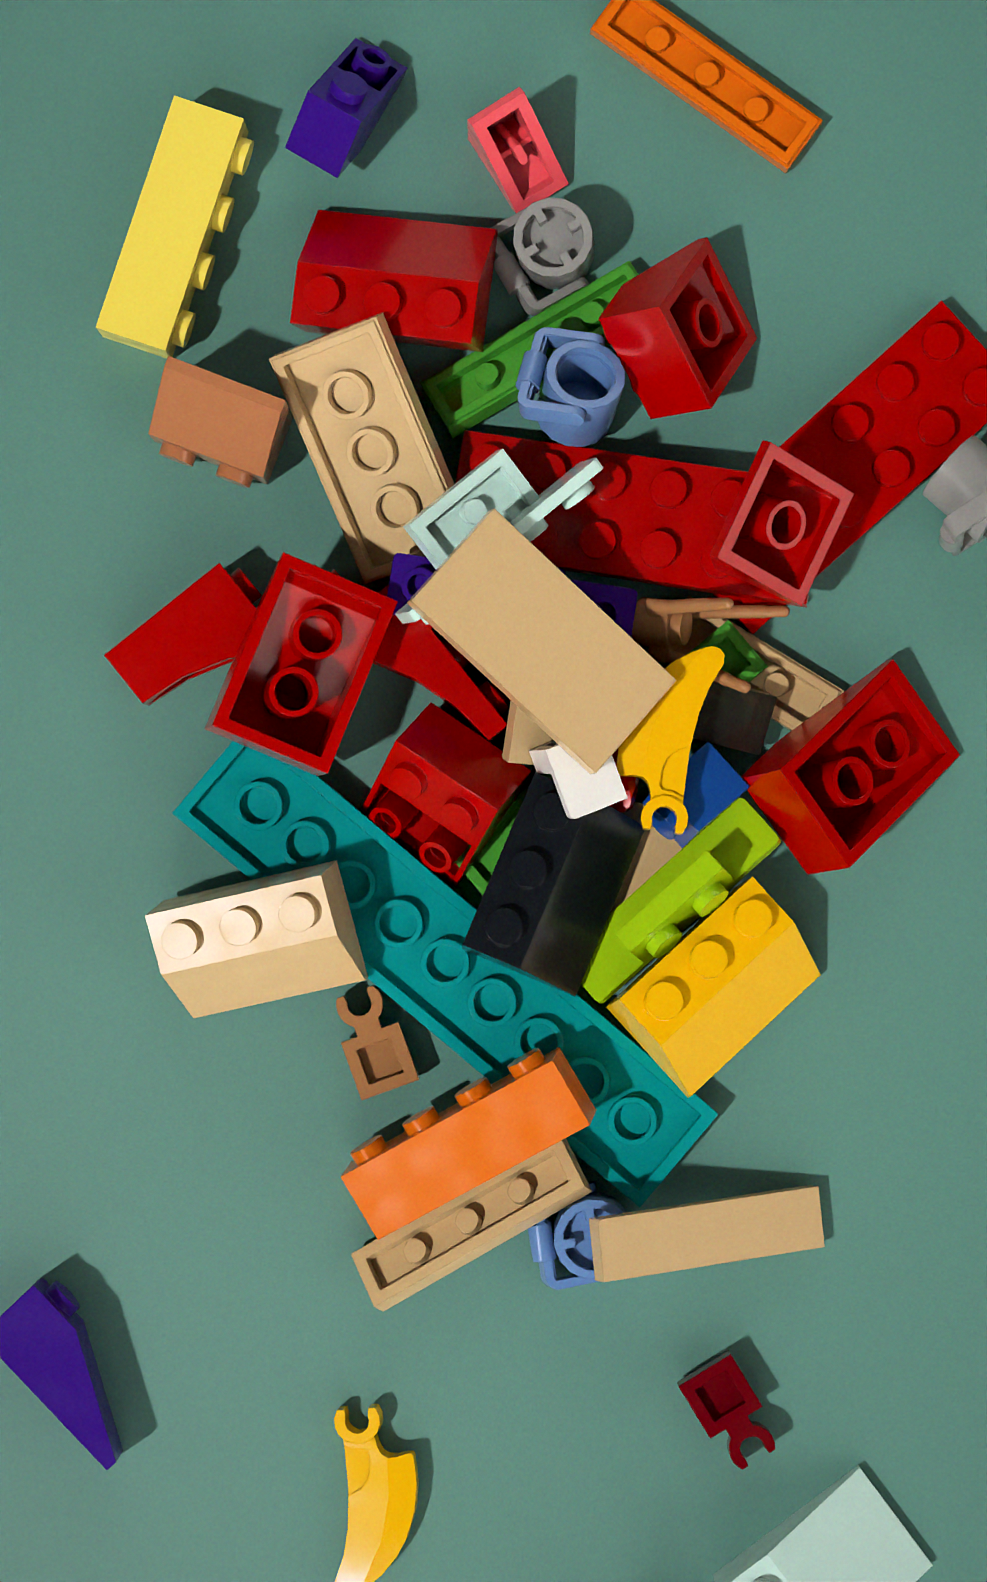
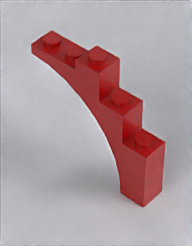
M218 563L104 656L140 701L150 706L188 680L232 663L257 609L253 603L262 595L240 568L229 574ZM335 569L331 571V573L340 576ZM389 584L378 593L387 596ZM392 615L373 664L413 680L454 707L487 741H492L506 729L507 723L501 716L509 710V707L491 684L486 681L480 687H477L463 670L470 662L444 637L439 640L434 634L436 630L430 624L425 625L421 619L416 622L402 624L397 616Z

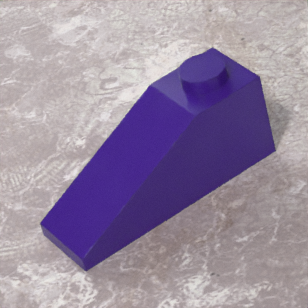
M41 1277L0 1316V1358L93 1457L108 1470L116 1463L123 1452V1448L84 1320L76 1313L80 1308V1304L73 1294L60 1282L54 1281L50 1285Z

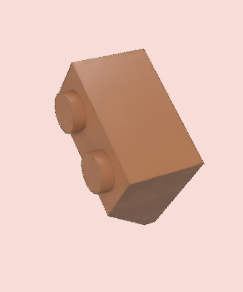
M168 356L163 369L148 434L154 442L162 444L158 454L193 467L196 458L219 466L216 472L217 477L250 489L253 479L268 485L293 415L284 399Z

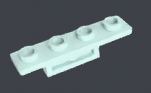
M500 449L491 454L406 523L403 528L435 569L444 562L487 512L493 508L531 542L547 529L549 525L544 517L553 509L562 504L565 510H567L594 490L595 486L590 479L604 467L597 458L581 461L538 495L504 449ZM405 604L395 613L402 624L416 622L420 619L425 625L429 624L408 604Z

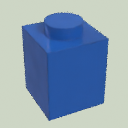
M708 741L688 760L683 805L688 813V824L683 834H674L676 816L668 808H660L653 813L652 825L663 837L669 840L674 839L683 848L734 801L740 798L750 786ZM650 794L642 802L643 806L650 801Z

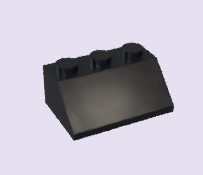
M534 773L462 944V949L572 996H576L644 833L641 823L610 806L577 819H570L566 816L554 781Z

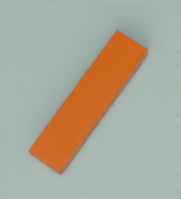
M611 0L590 29V34L785 174L823 121L655 0Z

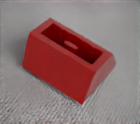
M430 702L395 741L360 812L423 865L456 887L471 863L473 864L512 803L516 800L531 770L522 764L508 763L503 760L502 750ZM470 844L471 847L469 851L465 854L466 857L464 858L461 866L458 867V865L455 862L459 859V857L463 854V852L467 849L468 845Z

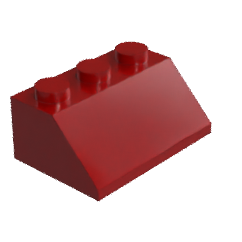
M318 210L297 262L290 323L305 332L328 334L383 312L395 342L483 352L498 230Z

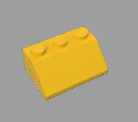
M752 876L736 886L716 910L702 917L682 936L674 948L651 964L613 999L606 1008L689 1098L821 974L794 921Z

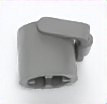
M545 198L532 203L527 208L491 227L498 230L494 270L509 295L516 296L527 314L535 316L589 284L585 276L588 274L594 261L595 243L588 217L578 205L563 198ZM513 230V244L518 261L512 252H508L500 238ZM529 279L545 289L559 290L538 301L529 286Z
M975 435L963 442L948 457L930 479L922 494L947 516L943 520L940 529L939 543L945 551L951 552L953 556L959 555L977 542L980 543L987 538V445Z

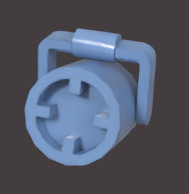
M552 327L539 329L534 335L531 349L524 353L515 385L519 390L518 405L521 416L527 420L538 421L540 428L552 440L565 446L584 447L597 443L606 436L613 423L625 385V370L620 359L609 348L605 347L606 341L599 334ZM555 348L556 350L553 351L548 360L546 356L547 349ZM538 393L537 400H534L535 394Z
M595 1181L588 1182L592 1190L591 1193L558 1212L554 1221V1238L551 1221H547V1218L528 1228L533 1262L539 1263L542 1282L555 1290L600 1282L595 1281L589 1218L627 1212L616 1198L603 1192H596ZM556 1253L560 1262L573 1273L572 1275L557 1277L554 1259L557 1258Z

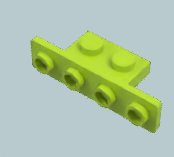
M738 798L610 913L581 982V985L595 1001L605 1003L651 960L662 957L674 948L682 938V932L700 916H707L716 910L727 898L728 891L780 845V837L744 798Z

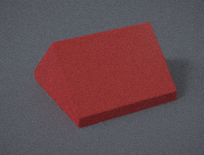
M763 440L710 553L714 569L788 602L802 606L854 493L775 444Z

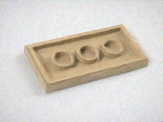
M383 312L270 357L271 366L364 583L367 584L391 575L393 557L397 553L426 557L403 526L454 485V481Z
M495 508L487 512L407 602L410 607L589 774L597 773L676 682L673 676Z

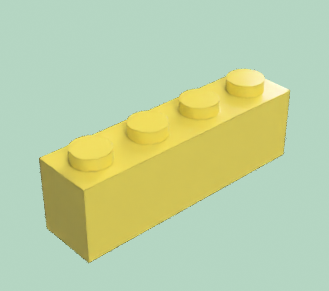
M174 95L96 324V329L102 337L166 359L168 356L173 357L176 346L186 347L196 318V313L188 311L195 289L203 291L206 289L215 263V255L208 253L215 231L224 233L232 215L235 199L227 195L234 174L242 176L245 174L253 152L254 140L247 138L249 132L244 118Z

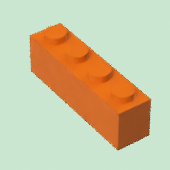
M560 1047L545 1055L542 1054L540 1048L533 1049L511 1062L507 1066L511 1074L493 1084H490L486 1077L480 1078L454 1095L458 1103L440 1113L436 1111L434 1106H430L407 1119L402 1124L405 1132L387 1142H385L382 1135H377L350 1152L353 1161L345 1169L341 1179L377 1240L591 1124L596 1108Z

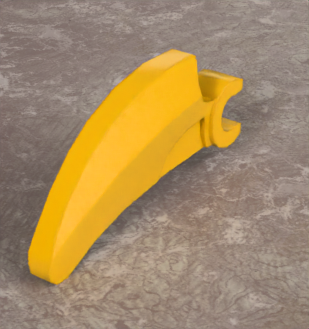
M709 646L693 651L668 665L665 670L676 679V682L618 747L616 767L620 777L641 778L647 783L649 788L650 801L646 803L641 812L640 822L643 830L651 829L653 813L660 808H668L674 812L676 816L674 834L682 835L687 827L688 813L683 805L689 753L699 712L710 686L724 665L725 655L718 647Z
M371 1404L368 1408L369 1425L367 1428L358 1429L350 1423L348 1405L340 1406L334 1417L335 1429L344 1442L348 1480V1530L344 1555L335 1582H374L383 1575L402 1549L409 1535L417 1509L419 1478L416 1453L414 1450L397 1453L384 1449L377 1434L383 1423V1411L379 1404Z

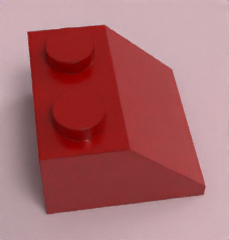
M708 237L695 240L624 283L598 318L608 343L613 346L630 379L633 391L639 396L650 419L712 409L757 339Z

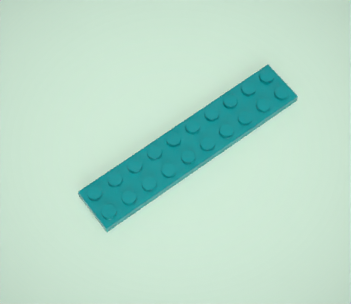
M232 741L172 812L174 816L250 880L337 860L368 979L492 1084L511 1074L507 1066L523 1054L540 1048L542 1054L545 1055L560 1047L596 1108L591 1124L566 1139L575 1154L639 1208L718 1116V1112L695 1093L687 1098L648 1053L578 994L572 996L463 950L462 944L477 909L383 832L319 776Z

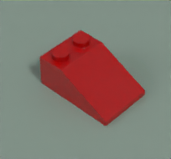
M283 552L230 666L205 729L313 775L321 776L328 774L398 601Z
M891 659L879 665L778 740L741 778L750 786L747 791L804 871L809 875L850 868L960 754L894 659Z

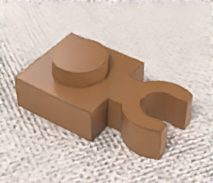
M375 985L367 987L368 996L371 999V1008L365 1014L358 1015L353 1013L348 1006L345 995L338 997L336 1000L338 1015L346 1024L354 1027L357 1034L356 1037L342 1041L341 1045L361 1100L420 1079L400 1022L397 1021L382 1027L379 1016L383 1010V997Z

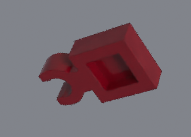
M729 1350L677 1382L678 1387L710 1439L726 1429L729 1434L727 1449L737 1467L742 1470L748 1467L747 1461L740 1451L742 1442L748 1437L759 1438L769 1453L775 1450V1442L768 1428L760 1422L751 1421L748 1415L763 1406Z

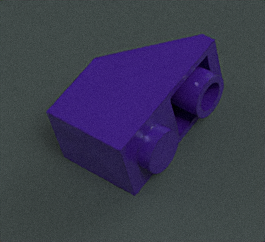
M355 38L308 90L285 148L338 178L362 150L403 80L408 68L390 58L383 49L366 44Z

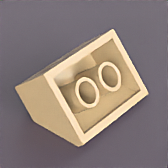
M337 860L167 899L145 915L161 975L193 1018L360 982L368 978Z

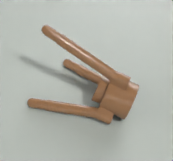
M641 597L636 603L632 638L640 646L649 647L648 654L657 662L671 664L673 661L685 656L674 651V648H676L677 644L686 645L692 631V619L787 617L790 609L786 605H734L733 599L729 597L679 600ZM723 670L719 671L713 681L742 693H747L751 689L749 682Z

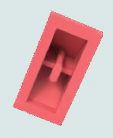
M520 87L467 119L469 142L515 213L520 212L536 201L548 198L569 184L525 92Z

